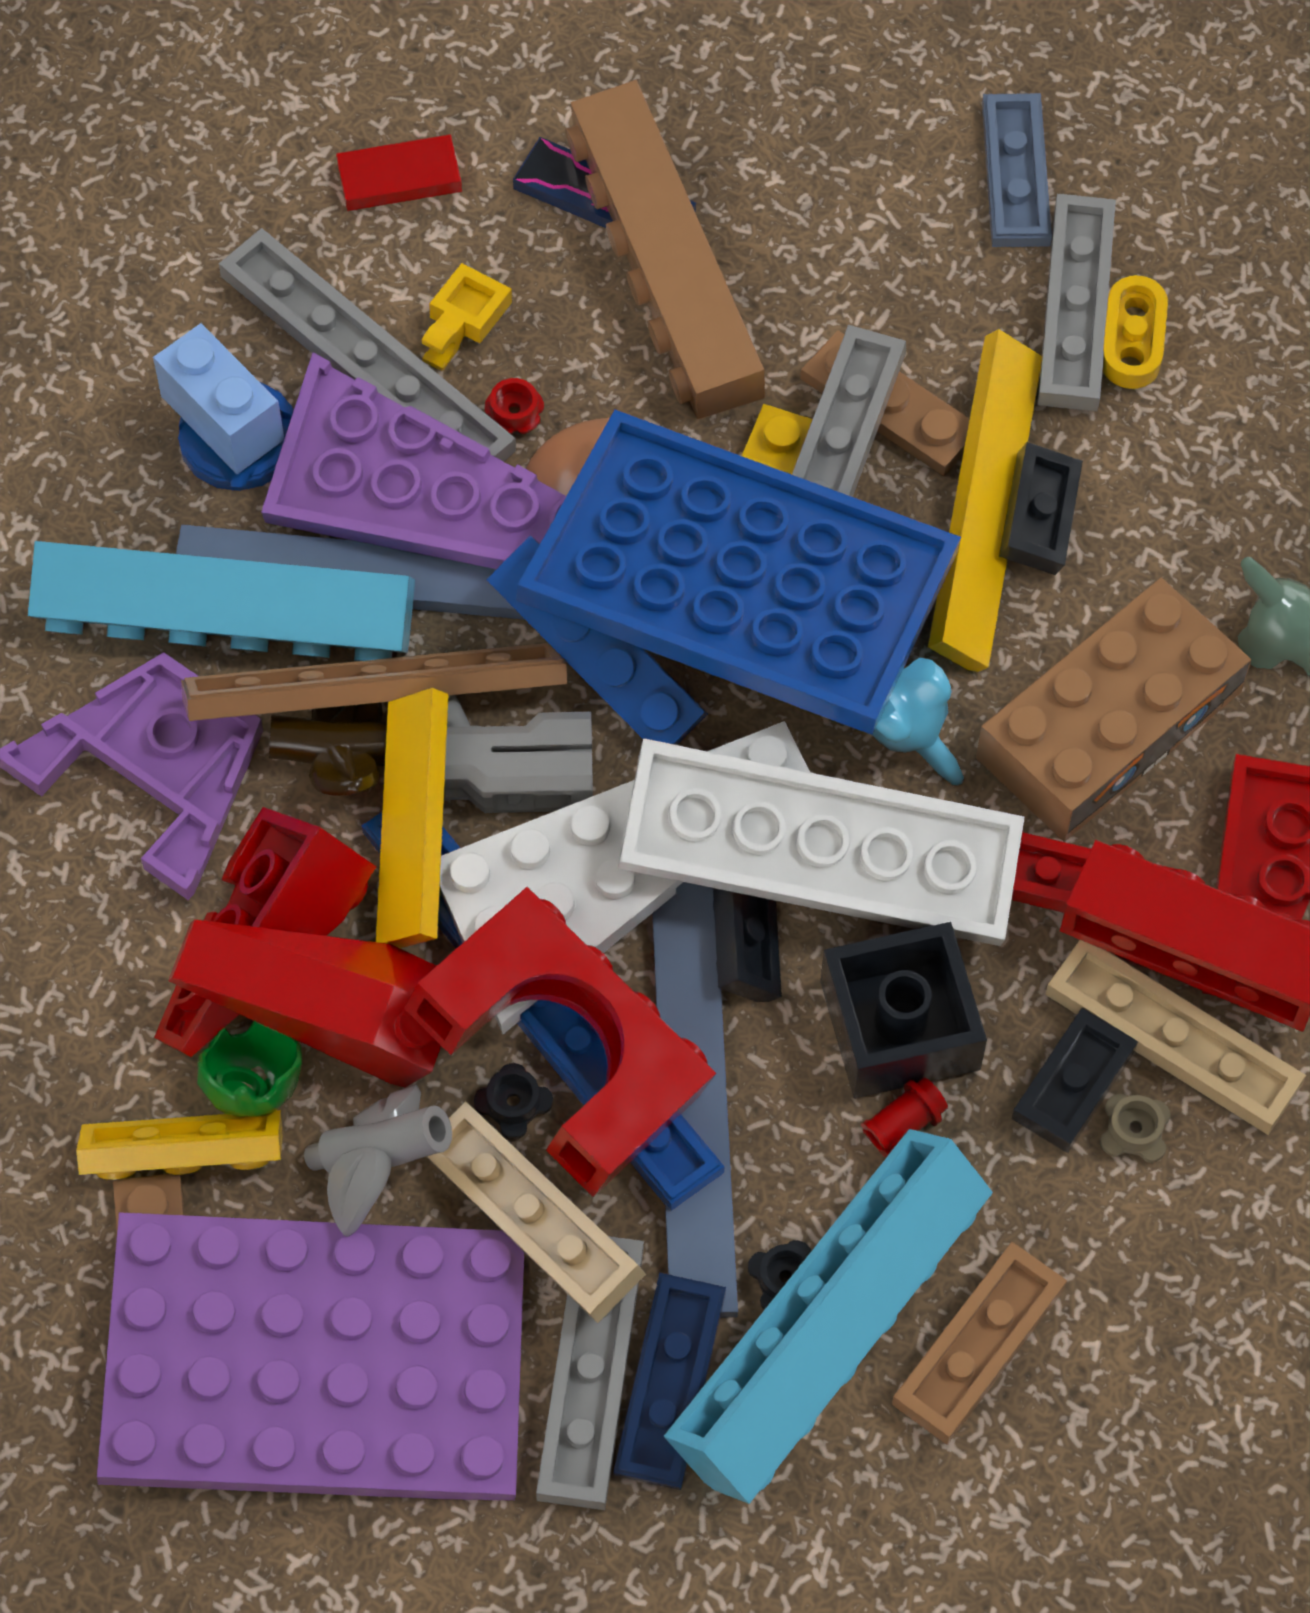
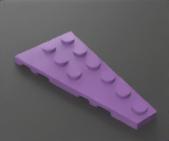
M312 352L261 513L265 523L497 569L530 535L541 543L566 496L538 481L537 475L518 464L514 468L491 455L487 447L412 406L403 407L378 393L376 386L359 377L355 380L332 368L330 361Z

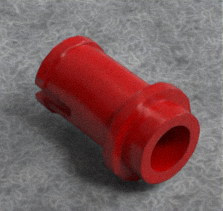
M924 1077L917 1083L909 1080L904 1084L905 1092L872 1118L866 1119L861 1123L863 1133L884 1157L890 1154L909 1129L919 1131L928 1123L937 1126L942 1122L941 1114L948 1109V1104L938 1088L929 1079Z

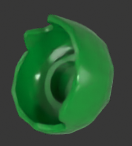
M253 1021L248 1030L242 1034H230L226 1028H222L210 1042L208 1048L204 1049L198 1057L197 1084L214 1107L225 1114L238 1117L267 1115L279 1109L292 1097L297 1087L302 1065V1045L299 1041L256 1021ZM260 1066L267 1076L266 1081L251 1069Z

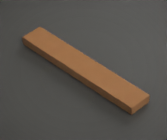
M549 643L188 677L181 680L182 701L188 720L195 721L389 702L430 688L448 693V696L562 685L567 684V666L563 657Z

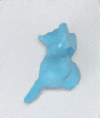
M920 657L914 660L908 667L903 668L873 736L879 743L891 751L904 753L918 752L945 780L952 785H960L964 780V776L954 755L939 738L940 730L948 715L947 701L952 693L950 682L943 669L933 660Z

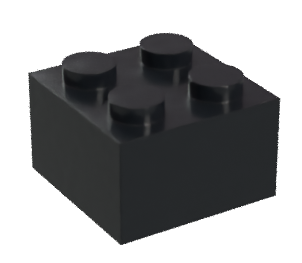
M951 922L824 950L820 983L854 1099L904 1088V1084L909 1080L917 1083L925 1077L930 1081L981 1070L987 1038Z

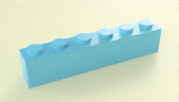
M35 541L28 616L46 619L45 631L82 635L83 624L91 623L108 625L107 637L144 640L145 629L169 631L168 643L206 646L207 635L231 637L230 649L268 652V643L271 640L292 642L293 655L330 658V648L334 646L355 648L354 660L356 661L392 658L393 652L408 653L415 579L405 575Z
M912 1129L906 1132L664 1435L665 1439L702 1481L712 1489L750 1504L758 1492L771 1482L776 1469L797 1442L810 1432L816 1422V1418L841 1386L853 1377L857 1366L880 1336L893 1326L898 1313L916 1290L933 1275L938 1262L962 1232L972 1225L978 1211L993 1192L952 1139Z

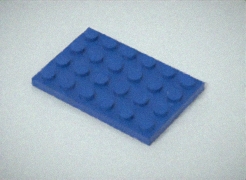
M614 409L517 585L516 601L873 735L957 555L961 537Z

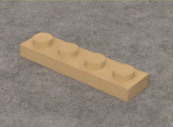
M1079 940L1048 983L1046 996L1075 1014H1078L1080 1009L1083 1008L1138 1041L1135 1052L1267 1135L1276 1125L1305 1080L1306 1075L1110 952L1082 940Z
M465 1101L449 1117L452 1127V1140L449 1148L444 1152L426 1157L588 1315L599 1323L646 1275L645 1272Z

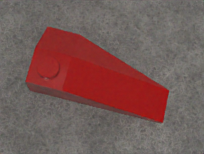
M262 807L230 858L222 876V881L235 885L227 906L219 913L215 911L207 913L204 920L327 936L344 921L349 911L357 907L363 900L367 892L368 880L377 866L321 827ZM176 985L154 1038L192 1057L239 1014Z

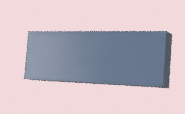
M1041 93L983 94L982 112L992 247L1051 246L1052 232Z

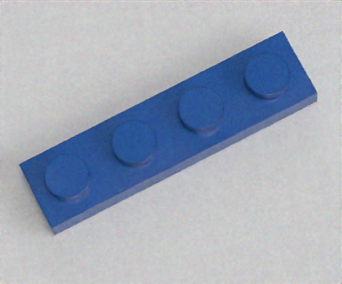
M530 535L486 580L642 739L678 745L708 713L645 649L516 601L517 585L540 545Z

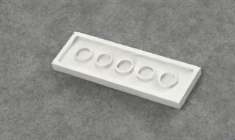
M643 739L618 869L913 929L951 922L957 938L1001 946L1006 937L1024 816Z

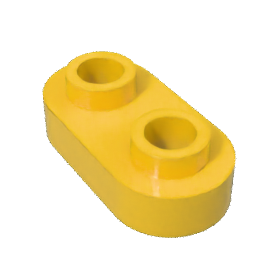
M1139 275L1122 278L1112 286L1108 296L1102 371L1112 383L1127 389H1138L1152 383L1157 378L1162 364L1168 297L1163 287L1151 278ZM1137 307L1142 309L1145 315L1131 316L1126 312V309ZM1134 357L1140 361L1141 365H1128L1123 363L1121 359Z

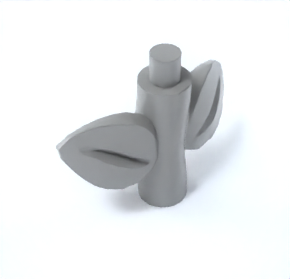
M416 1084L390 1093L388 1098L380 1099L358 1113L353 1118L354 1126L325 1131L321 1135L319 1143L310 1144L305 1149L304 1159L307 1166L313 1171L325 1169L329 1173L327 1185L329 1207L337 1227L346 1237L354 1234L364 1221L385 1187L391 1167L444 1152L451 1144L452 1127L447 1114L438 1106L419 1109L421 1091Z

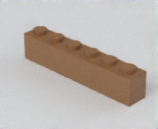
M634 80L570 102L573 126L565 128L569 148L576 162L586 159L592 174L586 175L585 179L595 208L598 210L607 207L613 221L606 223L610 244L616 257L627 256L632 268L631 271L626 273L629 287L636 304L640 306L647 303L653 319L648 320L647 324L657 353L661 355L668 352L675 368L669 370V378L678 402L684 404L690 401L697 419H702L764 399L765 370L638 81Z

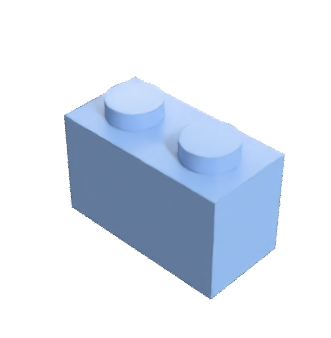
M202 323L153 357L161 397L236 474H239L284 441L278 400Z

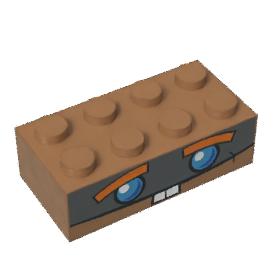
M1161 577L981 726L976 759L1063 842H1066L1242 692L1252 659Z

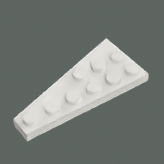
M785 721L707 751L810 772ZM634 780L442 855L439 891L462 943L526 887L533 891L540 899L553 903L563 914L566 925L586 945H592L603 953L676 894V888L683 883L682 881L618 869ZM538 1000L518 1002L496 1014L495 1018L502 1034L521 1020L520 1014Z

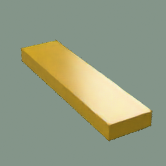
M435 688L426 689L388 702L376 942L392 944L399 948L435 940L438 933L448 693Z

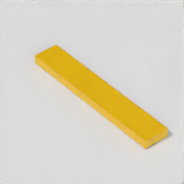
M1000 329L986 335L984 338L949 533L960 536L961 540L957 555L937 595L928 648L967 670L976 672L989 668L1007 559L999 557L1017 453L1029 439L1042 362L1041 355Z

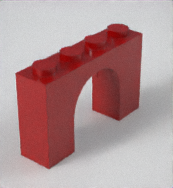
M526 887L423 977L414 988L404 1009L450 1055L458 1050L496 1014L518 1002L527 1000L552 1001L565 1005L583 1016L598 1033L605 1048L608 1064L606 1083L596 1095L561 1126L546 1151L594 1197L701 1095L716 1075V1072L708 1065L704 1053L695 1043L686 1038H680L660 1018V1013L655 1004L646 995L633 991L613 971L611 962L602 951L592 945H586L566 925L563 914L553 903L540 899L533 891Z

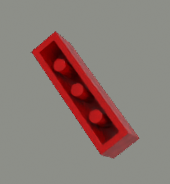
M1095 840L1066 903L1060 932L1304 1032L1310 1017L1309 920H1291L1267 910L1264 904L1251 896L1244 894L1230 895L1210 887L1199 876L1183 869L1169 870L1145 860L1138 851L1122 844L1108 845Z

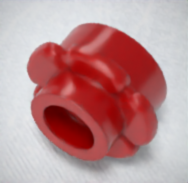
M508 378L494 386L485 401L484 411L508 433L513 434L514 431H518L520 434H526L533 431L541 421L539 414L544 411V401L535 387L528 381L520 378ZM517 406L520 408V411L518 413H511L509 409Z

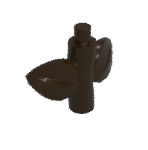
M382 702L312 709V719L271 714L269 759L312 764L309 772L311 784L318 792L327 795H350L377 785L380 777L378 766H385L387 722H381L383 714Z

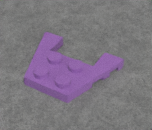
M163 652L95 692L96 699L68 716L63 713L54 716L41 724L43 728L41 732L17 745L15 741H12L0 748V768L42 797L83 751L90 752L179 815L143 855L141 860L144 870L189 900L195 894L263 733L261 719L256 715L189 721L182 701L181 680L188 677H198V675Z

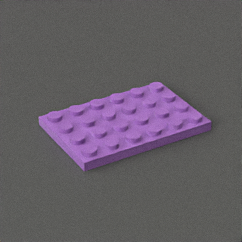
M119 1212L97 1469L98 1485L426 1499L515 1500L524 1251L503 1231L361 1224L354 1234L346 1237L339 1230L336 1223Z

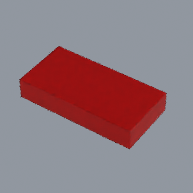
M451 134L336 153L347 211L462 192V181Z

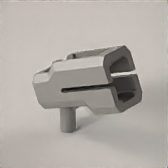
M448 696L444 800H470L484 813L554 812L593 796L591 712L538 713L526 726H471L457 696Z

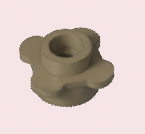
M1116 1094L1111 1096L1105 1105V1112L1109 1116L1108 1130L1101 1136L1100 1144L1102 1149L1113 1157L1128 1153L1140 1155L1144 1161L1149 1163L1159 1161L1166 1152V1144L1162 1140L1164 1125L1169 1122L1171 1115L1168 1106L1160 1100H1152L1142 1095L1126 1096L1124 1094ZM1137 1123L1141 1126L1142 1130L1139 1133H1133L1129 1126Z

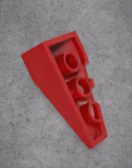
M194 919L189 925L168 979L169 982L385 1082L406 1088L433 1071L441 1045L404 1009L417 983L437 965L392 944Z

